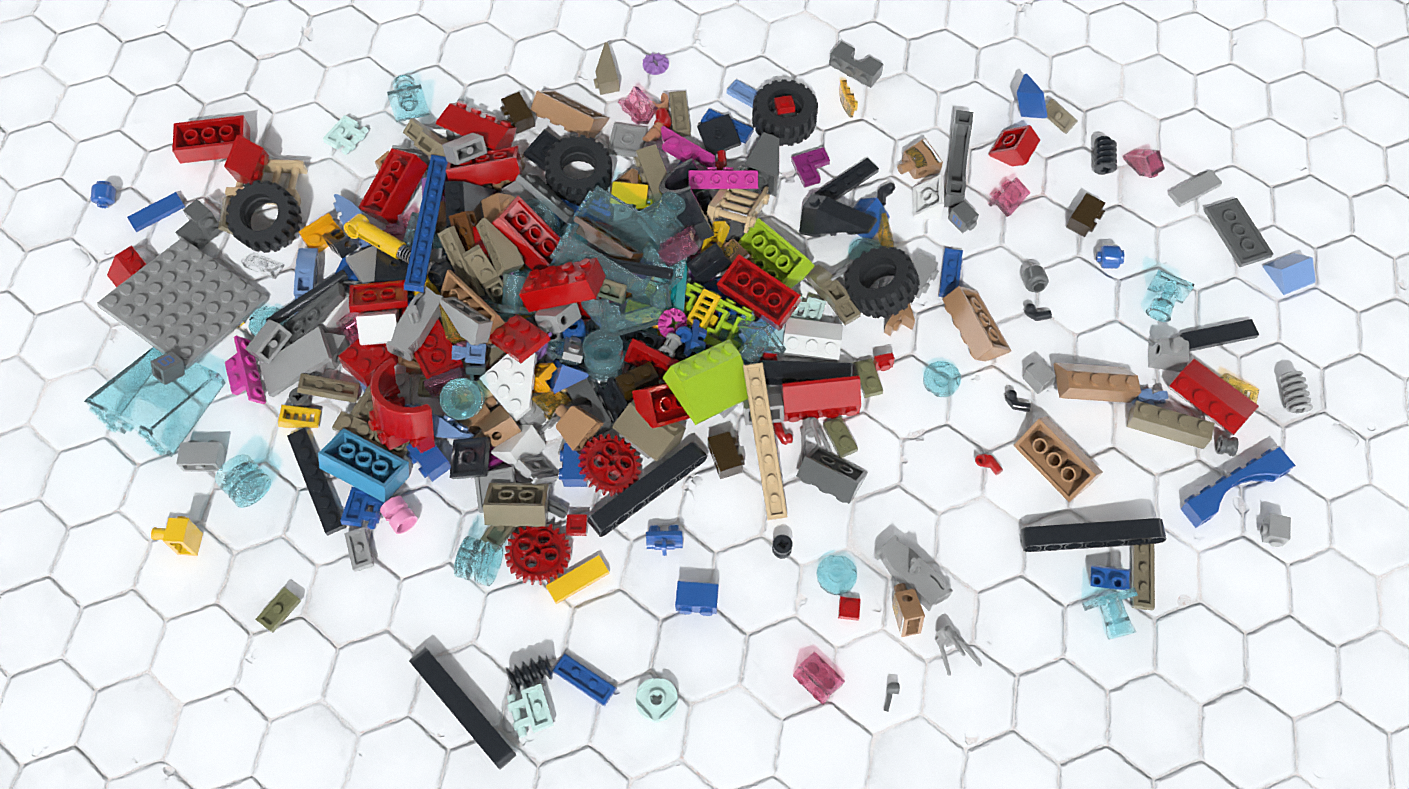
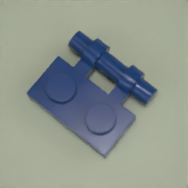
M351 487L340 520L341 524L362 527L365 520L369 521L367 525L369 529H375L376 524L380 521V508L384 502L356 487ZM369 505L374 506L372 512L367 511Z

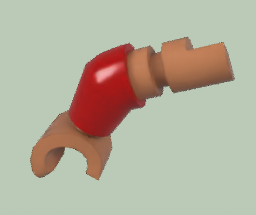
M665 93L661 94V104H656L654 101L650 102L651 111L655 114L656 120L654 121L653 128L642 138L646 142L651 140L657 141L662 135V126L668 129L671 127L672 120L668 113L669 97Z

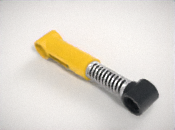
M356 214L344 224V230L349 237L353 239L360 238L395 259L400 258L409 264L410 250L412 249H409L405 242L371 224L363 214ZM430 259L427 275L432 284L441 287L443 286L447 270H451L454 273V269L448 262L441 261L438 263Z

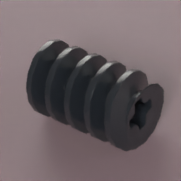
M1108 136L1096 138L1094 141V172L1098 175L1115 172L1117 170V142Z
M547 654L545 659L538 655L536 663L530 658L528 666L524 661H521L520 669L516 664H513L512 672L508 667H505L510 685L517 692L520 691L521 684L525 689L528 688L529 681L535 686L537 678L542 683L545 682V675L550 680L553 679V671Z

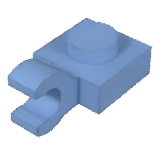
M467 342L466 347L452 346L453 360L465 358V363L485 364L486 344L471 345Z
M1151 388L1141 389V393L1132 401V404L1134 405L1137 400L1155 406V404L1166 403L1165 399L1169 397L1167 391H1158L1152 394Z

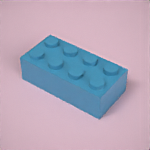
M344 428L318 452L320 469L384 503L409 478V462Z

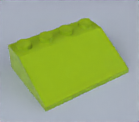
M759 218L756 220L754 228L751 227L748 233H745L738 241L751 255L756 266L789 288L802 281L815 266L806 256Z
M730 339L670 366L663 376L664 381L695 425L748 400L743 371L744 363L741 354Z

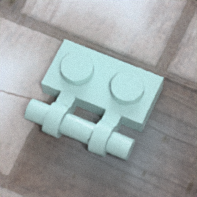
M344 115L323 137V141L337 150L342 145L345 146L341 151L347 155L356 148L355 145L366 137L365 134L368 132V129L364 126L360 130L357 129L359 127L358 122ZM351 135H354L351 140H348Z
M801 296V302L790 318L820 322L826 301L808 296L807 302H802L803 297ZM799 310L804 311L802 316L797 315Z
M541 683L521 690L523 699L517 700L515 694L507 696L509 703L507 707L509 712L512 713L513 727L517 731L519 738L527 736L525 728L531 725L533 733L554 726ZM523 707L526 708L528 717L522 719L520 709Z

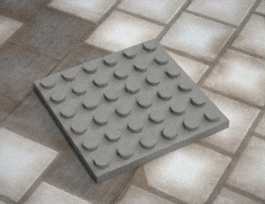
M181 238L99 300L97 306L161 353L165 354L172 351L175 355L182 357L185 362L184 369L187 370L266 304L268 297L187 240Z

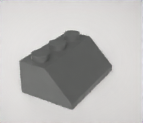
M815 446L804 457L796 477L800 478L805 484L816 486L819 491L825 494L829 493L835 496L838 501L849 504L856 496L868 472Z

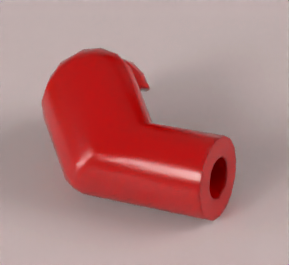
M781 422L772 423L774 433L783 445L791 444L793 442L792 434H785Z
M979 454L975 457V462L978 466L990 468L996 476L1003 472V468L992 455Z

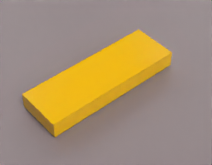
M598 555L547 584L546 588L555 604H558L610 573Z

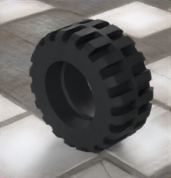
M782 79L779 82L777 80L772 81L771 84L764 85L763 89H759L753 99L752 124L758 135H762L763 132L772 134L780 138L779 146H793L794 143H802L803 139L807 140L810 134L814 132L817 123L818 102L816 96L812 94L808 87L805 88L804 84H798L795 80L787 81V79ZM792 96L795 111L798 115L790 118L774 115L772 111L776 110L774 98Z
M570 135V138L564 137L560 139V143L555 142L552 145L553 149L550 148L548 150L547 157H545L546 183L560 198L570 203L581 205L583 200L592 203L594 198L599 199L601 194L605 195L607 193L608 187H610L612 182V158L609 156L608 149L604 148L600 141L596 142V139L592 137L586 138V135H580V137ZM577 161L588 163L595 169L590 176L583 179L571 178L562 170L568 164Z
M260 180L253 181L252 185L247 183L243 185L244 188L242 190L240 188L236 190L237 194L235 197L231 196L229 200L231 204L227 205L226 211L229 213V215H226V222L229 223V231L233 233V236L238 241L256 252L262 251L263 253H270V250L274 252L280 251L279 247L283 246L286 248L290 240L294 241L296 238L294 236L295 233H299L301 229L298 225L302 223V217L299 215L301 214V208L297 205L296 199L285 188L268 180H264L263 183ZM275 203L278 208L275 222L267 229L253 230L251 218L255 210L263 204Z
M880 246L878 249H870L867 253L863 252L859 258H855L853 265L849 266L848 273L845 275L844 285L851 301L860 313L867 317L880 318L882 316L883 318H888L892 314L895 316L902 309L908 308L909 303L912 304L915 299L914 295L917 296L919 291V275L908 254H905V251L896 247L889 246L887 248L886 246ZM885 276H894L887 285L877 289H870L871 285L878 279Z

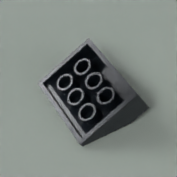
M445 181L446 229L452 227L449 216L464 211H474L477 223H479L484 218L481 200L498 193V190L463 181Z

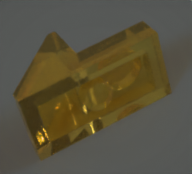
M550 390L549 392L534 396L532 401L543 410L545 418L550 420L557 407L561 404L568 405L570 399L562 391L554 394Z

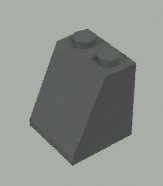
M763 132L745 163V171H758L757 190L763 191L765 187H769L768 194L776 197L779 182L780 138Z

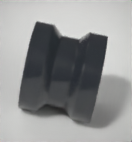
M784 534L774 538L772 546L774 556L779 559H785L791 555L793 547L791 538Z

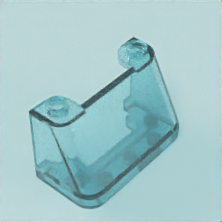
M647 278L638 280L633 284L632 297L625 299L624 304L617 302L609 303V299H599L598 296L596 299L581 302L583 309L600 330L610 337L658 325L660 315L672 308L668 284Z

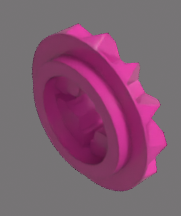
M676 308L664 311L658 320V329L665 337L668 333L675 334L679 327H688L687 317L684 312ZM672 318L674 321L678 322L677 324H675V330L673 327L669 326L670 324H672Z

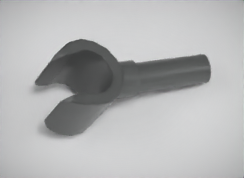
M891 682L887 685V698L883 710L885 712H889L892 694L899 695L900 684L898 682Z

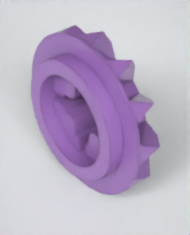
M652 52L651 55H646L645 59H643L642 66L647 73L659 75L668 69L669 60L665 54L661 55L659 52L654 54Z

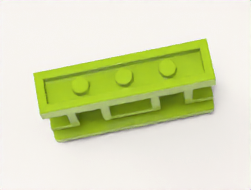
M695 282L693 285L686 284L685 295L690 297L684 309V314L687 318L698 299L692 292L701 294L704 288ZM728 298L725 301L720 299L715 310L723 315L715 330L707 326V335L703 342L711 346L722 343L711 337V334L719 337L724 328L730 331L726 340L730 339L736 349H738L741 343L734 340V337L741 324L751 326L752 320L754 321L756 318L752 315L753 311L744 306L741 309L736 307V303ZM703 304L702 307L709 309L710 306ZM724 308L731 309L745 316L746 319L738 316L733 325L727 322L730 313L724 310ZM699 310V312H698L699 314H701V315H703V316L706 315L705 312ZM696 317V320H699L701 323L702 319ZM671 320L672 324L670 325L675 327V324L678 322Z

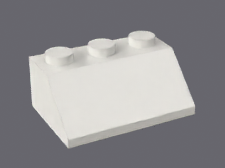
M789 318L786 322L782 355L838 362L843 325Z

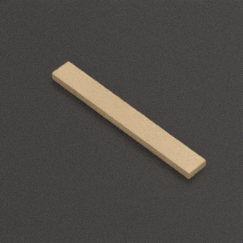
M763 363L743 365L767 521L787 518Z

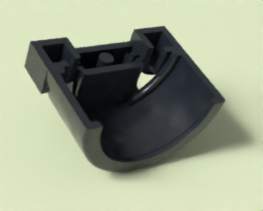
M693 158L676 166L662 179L659 184V193L673 217L674 224L672 229L675 235H679L681 240L698 235L700 241L714 236V225L709 215L707 216L708 205L713 197L708 189H692L689 186L688 171L698 170Z

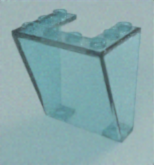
M596 186L594 191L589 190L572 217V220H574L575 216L589 217L642 252L643 256L639 263L655 265L673 235V232L599 186ZM576 222L573 224L569 223L564 231L565 234L562 235L557 247L550 256L553 260L549 266H560L567 262L574 263L585 258H597L606 275L605 279L627 285L626 292L640 295L652 276L632 273L607 258L613 257L575 233L579 224Z
M152 347L87 397L84 402L90 407L88 410L98 416L97 419L106 424L105 427L111 432L116 433L118 431L125 434L127 431L132 432L134 430L140 437L146 439L145 443L153 447L152 450L160 456L165 454L172 457L179 448L180 442L185 440L226 382L218 372L195 363L185 370L184 376L164 385L153 376L150 362L164 354Z

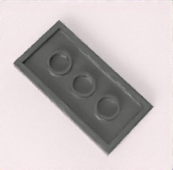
M1238 198L1205 208V214L1239 267L1271 258L1274 255Z

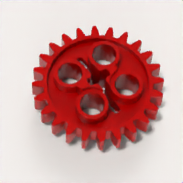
M600 434L598 438L593 437L591 441H588L581 450L582 454L578 457L581 462L578 464V467L583 469L580 474L586 475L583 481H590L589 488L596 486V493L601 489L603 496L607 492H609L611 497L615 492L619 495L639 480L638 476L642 472L639 470V467L642 464L636 461L640 456H634L636 449L630 450L631 443L625 445L624 438L618 441L617 435L611 439L610 434H607L604 439L603 435Z
M550 524L548 528L545 526H526V529L523 530L519 527V534L513 532V539H508L509 546H505L507 553L504 555L505 560H507L506 565L510 567V573H516V579L523 577V583H526L529 579L531 585L535 583V580L539 582V585H542L543 580H546L549 584L550 577L557 580V573L564 574L563 567L568 568L567 561L571 560L569 539L565 540V533L560 534L559 527L553 530V524ZM544 539L548 540L547 543H541L540 541ZM524 546L529 547L527 550H521ZM548 557H555L554 560H547ZM531 563L536 564L534 567H528L527 565Z

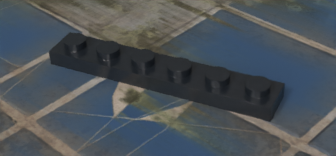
M306 428L287 435L325 534L329 536L346 528L345 525L341 524L342 516L324 471L319 468V459Z

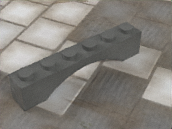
M956 110L944 207L954 208L964 201L967 156L974 112Z

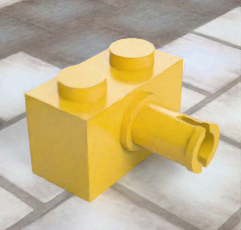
M177 516V518H168L166 528H152L151 539L163 540L177 555L198 556L203 533L188 517Z

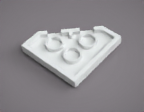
M535 353L521 364L507 354L479 378L516 422L532 408L531 397L532 390H534L535 363L537 362V355Z

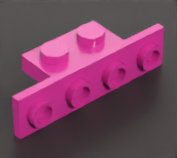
M665 126L661 127L662 141H664L662 150L682 162L693 158V160L700 162L706 167H716L715 156L711 152L702 149Z
M707 167L706 171H688L689 186L692 189H758V171H734L733 167H725L723 171H717V167Z
M236 335L234 336L237 353L224 362L231 393L239 395L246 390L249 401L264 405L266 400L256 359L245 350L251 340Z

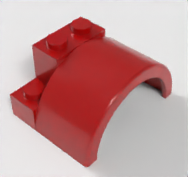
M391 358L381 364L371 378L370 391L373 410L369 412V427L373 432H377L379 441L382 445L385 444L389 450L410 441L413 448L416 447L420 453H423L435 447L432 409L428 404L417 407H404V397H398L400 390L396 383L394 368L396 362Z

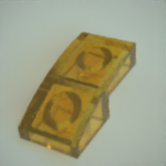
M840 80V102L846 114L853 118L854 111L858 109V101L855 100L854 93H850V87H847V80Z

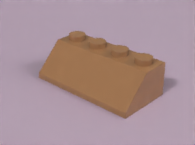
M554 90L537 91L530 109L536 113V116L544 119L547 118L550 120V123L558 126L561 125L568 132L578 133V137L586 135V138H595L609 120V117Z
M447 270L440 292L441 296H444V298L456 297L493 321L490 334L505 324L502 318L451 270ZM488 340V342L483 344L488 345L491 344L490 340Z
M958 286L942 299L945 304V310L952 316L954 326L959 329L963 342L968 345L970 355L975 360L986 362L1012 351L978 291Z
M1057 362L1053 364L1059 398L1130 403L1141 393L1138 375L1125 367Z
M1047 416L1039 418L1013 445L1068 502H1071L1103 473Z

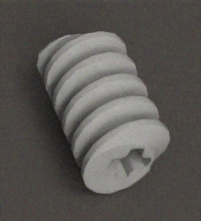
M1290 371L1280 377L1286 410L1291 413L1299 414L1313 409V405L1309 404L1311 402V398L1308 397L1310 392L1306 390L1308 385L1305 384L1307 381L1306 377L1302 376L1304 374L1303 371Z

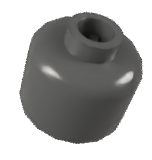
M1039 265L1030 266L1022 273V281L1030 292H1041L1049 283L1045 270Z

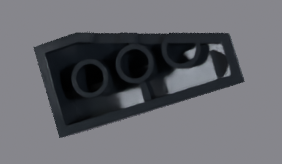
M811 194L802 207L799 233L812 237H820L821 234L836 236L837 233L844 232L848 235L868 234L878 220L876 217L829 197Z

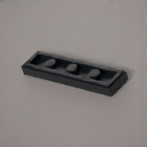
M866 158L814 194L838 200L877 174L879 168L869 158Z
M1249 319L1185 332L1180 337L1189 342L1190 352L1254 339L1259 336V332L1253 320Z

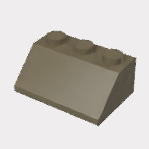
M634 400L628 404L612 427L656 462L680 444L686 429L679 422L651 428L636 411Z
M489 483L483 503L484 525L513 527L546 526L549 484Z

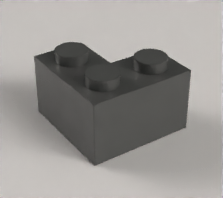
M196 199L182 210L189 221L175 233L179 239L184 238L201 250L211 240L216 238L222 230L218 229L219 223L211 210Z

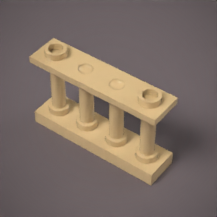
M269 159L262 172L263 175L264 172L274 173L272 183L279 184L281 173H291L286 190L296 199L297 205L300 206L301 198L295 188L298 175L308 173L304 162L300 160ZM236 182L235 187H226V196L229 198L231 196L235 197L237 194L235 191L239 188L242 190L244 183Z
M765 187L761 194L745 189H719L708 205L707 216L709 215L712 223L719 217L745 223L744 233H748L751 227L754 228L756 218L764 205H767L769 202V187ZM733 203L741 204V205L748 206V207H751V208L743 207V206L736 205V204H733ZM724 209H727V210H730V211H734V212H738V213H741V214H745V215H747V216H743V215H740V214H736V213H733V212H729V211H726V210H724Z

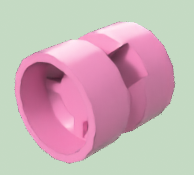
M395 496L389 499L380 508L381 514L389 522V525L396 534L407 532L418 520L414 512L408 508V504L402 496Z

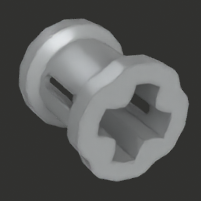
M668 333L664 345L659 350L669 358H674L677 347L682 344L680 337L676 334Z

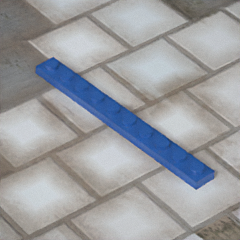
M431 155L404 290L424 293L447 174L446 167L448 162L446 157Z

